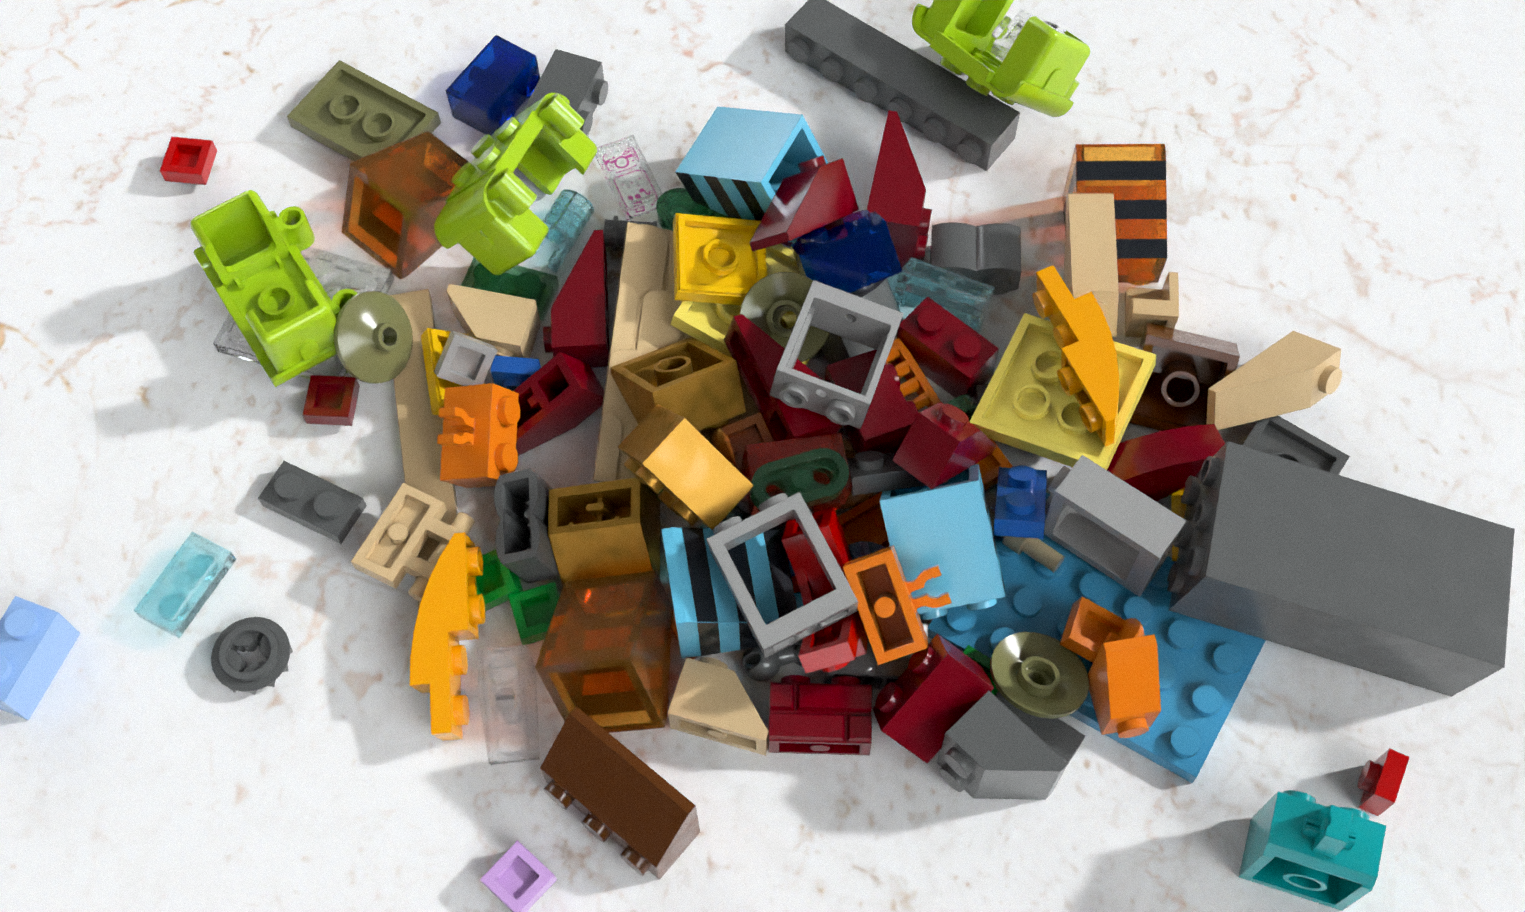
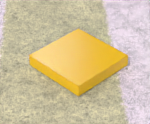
M675 213L673 219L674 300L742 305L751 287L767 276L766 248L752 252L749 243L761 221Z

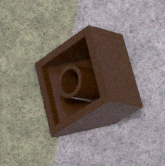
M1146 322L1139 349L1156 354V365L1129 423L1160 431L1186 426L1206 425L1208 388L1236 370L1240 358L1237 343Z

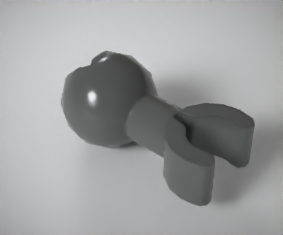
M802 640L767 658L764 657L759 646L747 649L742 657L744 672L749 678L761 682L773 678L778 673L780 666L793 662L802 666L798 657L800 650H796L797 646L802 643ZM746 664L753 665V666H755V667H753L752 669H749V668L746 666Z

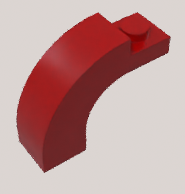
M834 507L812 513L845 576L843 566L846 562L853 559ZM796 519L787 521L781 541L794 570L804 606L833 591V588ZM858 609L857 612L802 639L798 657L805 674L821 669L824 672L837 671L848 665L850 661L855 660V657L867 653V633Z

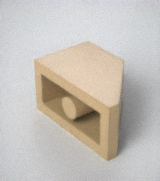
M454 284L448 285L446 292L453 313L466 334L494 345L497 349L496 356L530 358L541 325L536 300Z
M686 657L668 710L670 728L766 756L769 747V731L735 671L728 669L727 664L715 658L701 657L698 661Z

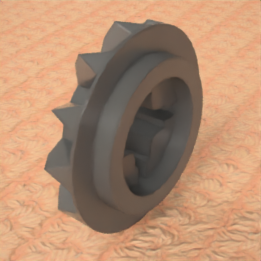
M249 617L234 622L218 636L211 653V666L216 678L234 693L241 691L255 695L257 690L266 686L275 687L276 679L282 672L288 671V661L293 650L287 633L279 624L263 617ZM257 646H260L259 651L267 661H261V663L253 661L247 668V662L240 656L237 650L241 652H254Z

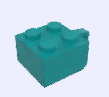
M1287 790L1283 793L1278 791L1250 820L1239 878L1343 911L1372 891L1378 877L1386 825L1369 820V815L1358 809L1334 805L1326 807L1317 804L1316 799L1307 793L1295 790Z

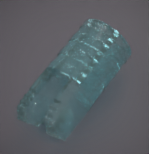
M563 189L542 220L549 229L546 238L560 245L558 250H555L548 260L549 265L547 266V268L556 273L594 213V207L591 202L576 191ZM544 242L541 243L535 254L538 253Z

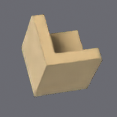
M1168 272L1162 289L1128 287L1126 289L1125 337L1142 338L1146 322L1175 328L1179 318L1178 272Z

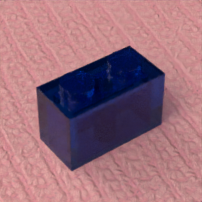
M495 35L445 90L452 116L483 134L492 136L509 118L514 117L519 107L527 98L531 97L540 79L537 57L529 51Z
M868 210L854 212L843 219L844 224L826 230L825 227L817 228L800 236L801 241L790 245L801 275L847 293L903 272L887 223L875 211L871 213Z

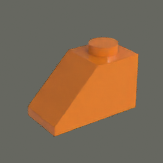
M1155 634L1103 643L1088 672L1089 691L1101 735L1116 732L1119 738H1131L1142 735L1149 731V727H1151L1161 712L1158 647Z

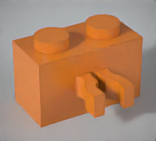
M494 383L445 388L444 407L439 408V417L443 418V433L437 436V444L442 445L440 481L464 488L496 486L500 475L515 472L518 464L516 439L517 422L520 419L519 393Z
M894 545L846 562L843 570L858 600L857 609L877 664L880 665L926 649L928 647V638L917 609L922 606L938 608L948 605L952 601L948 592L942 593L939 596H930L926 593L917 597H912L911 592L924 588L927 580L941 576L942 573L939 565L924 569L916 579L907 581Z

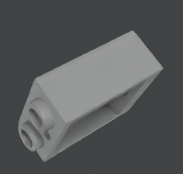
M813 280L777 367L770 396L781 399L788 406L805 408L824 415L836 424L851 425L861 429L904 313ZM810 326L877 350L861 394L793 369Z
M1082 455L1071 470L1063 466L1049 486L1048 491L1051 494L1046 500L1045 514L1047 516L1045 518L1044 535L1140 597L1165 562L1186 520Z
M800 492L790 497H787L786 493L773 496L759 506V513L743 521L740 516L725 520L713 529L714 535L707 538L709 550L765 658L857 612L858 600ZM795 517L833 591L766 625L728 550Z

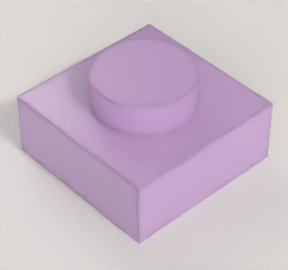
M517 840L480 880L512 912H527L557 879L547 867Z

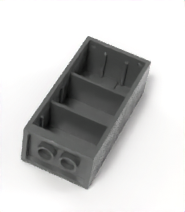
M1227 441L1214 456H1208L1201 470L1195 476L1190 475L1187 478L1185 490L1181 496V503L1186 504L1185 516L1183 518L1186 522L1174 543V546L1179 548L1177 562L1172 565L1167 577L1169 582L1167 591L1172 592L1169 611L1451 697L1505 668L1515 529Z

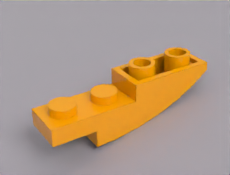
M1051 265L1036 272L1037 292L1032 294L1033 302L1040 317L1043 319L1048 317L1054 326V337L1061 350V369L1057 370V375L1062 389L1067 396L1074 394L1080 404L1079 413L1086 429L1090 433L1096 431L1106 447L1114 443L1118 421L1119 370L1112 334L1103 311L1092 291L1074 299L1054 265Z
M465 532L454 533L440 555L428 580L418 610L410 655L409 686L421 693L430 692L431 735L442 741L463 739L462 725L469 724V702L466 695H461L460 676L467 674L468 659L466 648L464 645H459V641L479 639L478 624L485 623V603L482 594L477 595L476 576L483 575V555L480 546L475 547V543Z

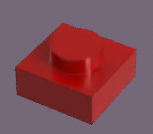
M171 136L160 168V173L164 180L206 185L217 154L213 141Z
M1389 748L1375 762L1368 760L1362 769L1357 788L1364 790L1358 808L1379 816L1391 807L1396 801L1410 757Z

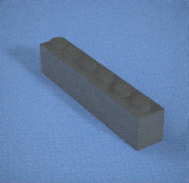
M808 0L785 24V52L794 60L814 68L822 73L826 79L831 82H837L851 90L865 102H871L886 112L888 110L897 111L901 122L923 133L930 141L940 143L955 152L965 162L975 164L988 171L1015 139L1020 116L1019 111L989 94L986 96L968 86L962 78L829 1Z

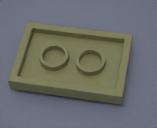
M340 60L287 115L292 128L362 165L363 157L376 152L374 172L384 178L390 146L402 142L399 171L413 155L415 136L428 131V138L441 124L437 111Z

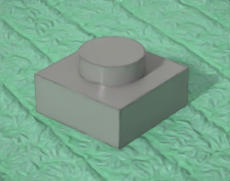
M451 330L434 373L437 377L462 386L483 384L497 349L494 345Z

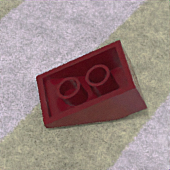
M888 110L865 214L861 268L912 276L915 260L924 261L932 209L924 208L926 188L897 111Z

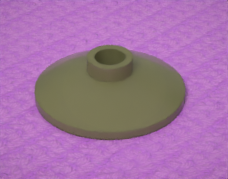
M794 272L770 274L751 287L743 300L740 314H743L782 347L786 348L794 326L789 329L784 328L781 323L782 316L786 312L792 311L796 315L797 321L813 280ZM810 326L797 359L804 362L813 357L823 347L830 332Z
M378 291L362 292L350 298L341 308L334 328V343L338 358L349 374L365 383H384L398 376L410 358L413 344L412 327L405 310L399 302L390 295Z
M1036 632L1015 633L1000 641L992 653L990 673L994 685L1010 704L1027 714L1048 719L1062 718L1077 711L1088 695L1089 678L1084 664L1076 653L1061 646L1060 641L1051 636Z

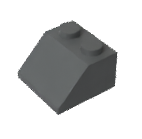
M990 691L945 733L937 764L941 767L939 772L943 779L956 791L962 792L965 790L974 799L1046 800L1054 791L1068 765Z

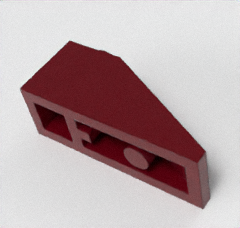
M823 155L798 163L800 172L783 178L749 242L752 252L791 241L859 210L843 158L826 163Z
M603 230L593 231L551 307V326L543 327L546 354L553 353V356H556L559 352H562L589 364L591 368L607 367L610 351L607 252Z
M743 314L733 316L724 342L732 358L736 360L738 370L759 412H761L782 458L831 443L842 425L832 422L824 415L805 408L788 406L781 399L770 396L776 370L785 348ZM796 360L794 370L823 380L800 360Z
M559 352L513 390L519 393L518 403L520 406V419L517 422L516 439L518 456L577 427L602 406L604 389L589 364Z
M939 402L919 412L895 454L893 461L930 489H934L990 456L994 452L996 445L980 429L969 422L968 416L961 409Z

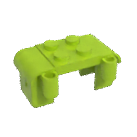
M933 0L930 7L922 4L916 5L912 15V26L915 33L930 44L929 47L943 57L940 61L942 66L955 74H966L968 79L965 83L972 89L986 96L991 91L994 96L1007 104L1014 105V103H1017L1051 117H1060L1072 108L1074 103L1070 98L1080 84L1075 78L1090 55V47L1066 30L1065 34L1058 32L1038 17L1032 16L1026 21L1002 62L996 56L1010 35V32L1000 26V23L1014 0Z
M559 93L545 95L517 116L509 118L492 136L486 134L473 147L471 154L475 158L471 163L468 162L462 166L453 176L451 182L455 187L445 200L447 203L434 223L435 235L444 248L449 249L459 243L493 275L505 273L536 253L549 229L529 209L536 200L537 195L513 173L517 167L543 193L551 195L564 175L576 168L584 175L597 154L596 144L580 130L585 120L569 105L570 101L565 96Z
M247 190L195 216L191 220L190 227L201 246L194 250L195 257L275 387L337 354L334 343V328L337 316L343 305L358 293L352 289H343L338 291L332 300L330 299L301 254V251L309 248L315 240L308 219L301 208L295 206L287 207L277 216L275 211L267 209L257 192Z

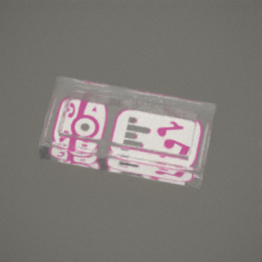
M634 135L597 147L595 157L626 221L666 207L665 197Z

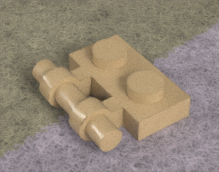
M402 483L351 560V563L356 570L397 589L406 573L416 577L408 594L421 602L428 580L454 533L465 532L468 535L475 521L463 512L457 514L451 525L440 521L447 511L445 503ZM430 537L439 541V544L429 560L426 561L417 556Z

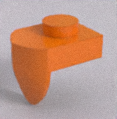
M1082 596L1072 605L1060 645L1093 663L1103 643L1144 636V628L1138 619L1129 618L1124 620Z

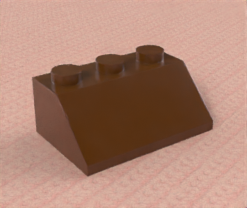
M576 706L569 713L540 767L544 779L548 783L543 790L563 809L566 810L572 804L586 817L581 823L600 841L605 842L610 837L624 849L620 857L638 874L643 876L649 870L660 880L700 833L696 805Z

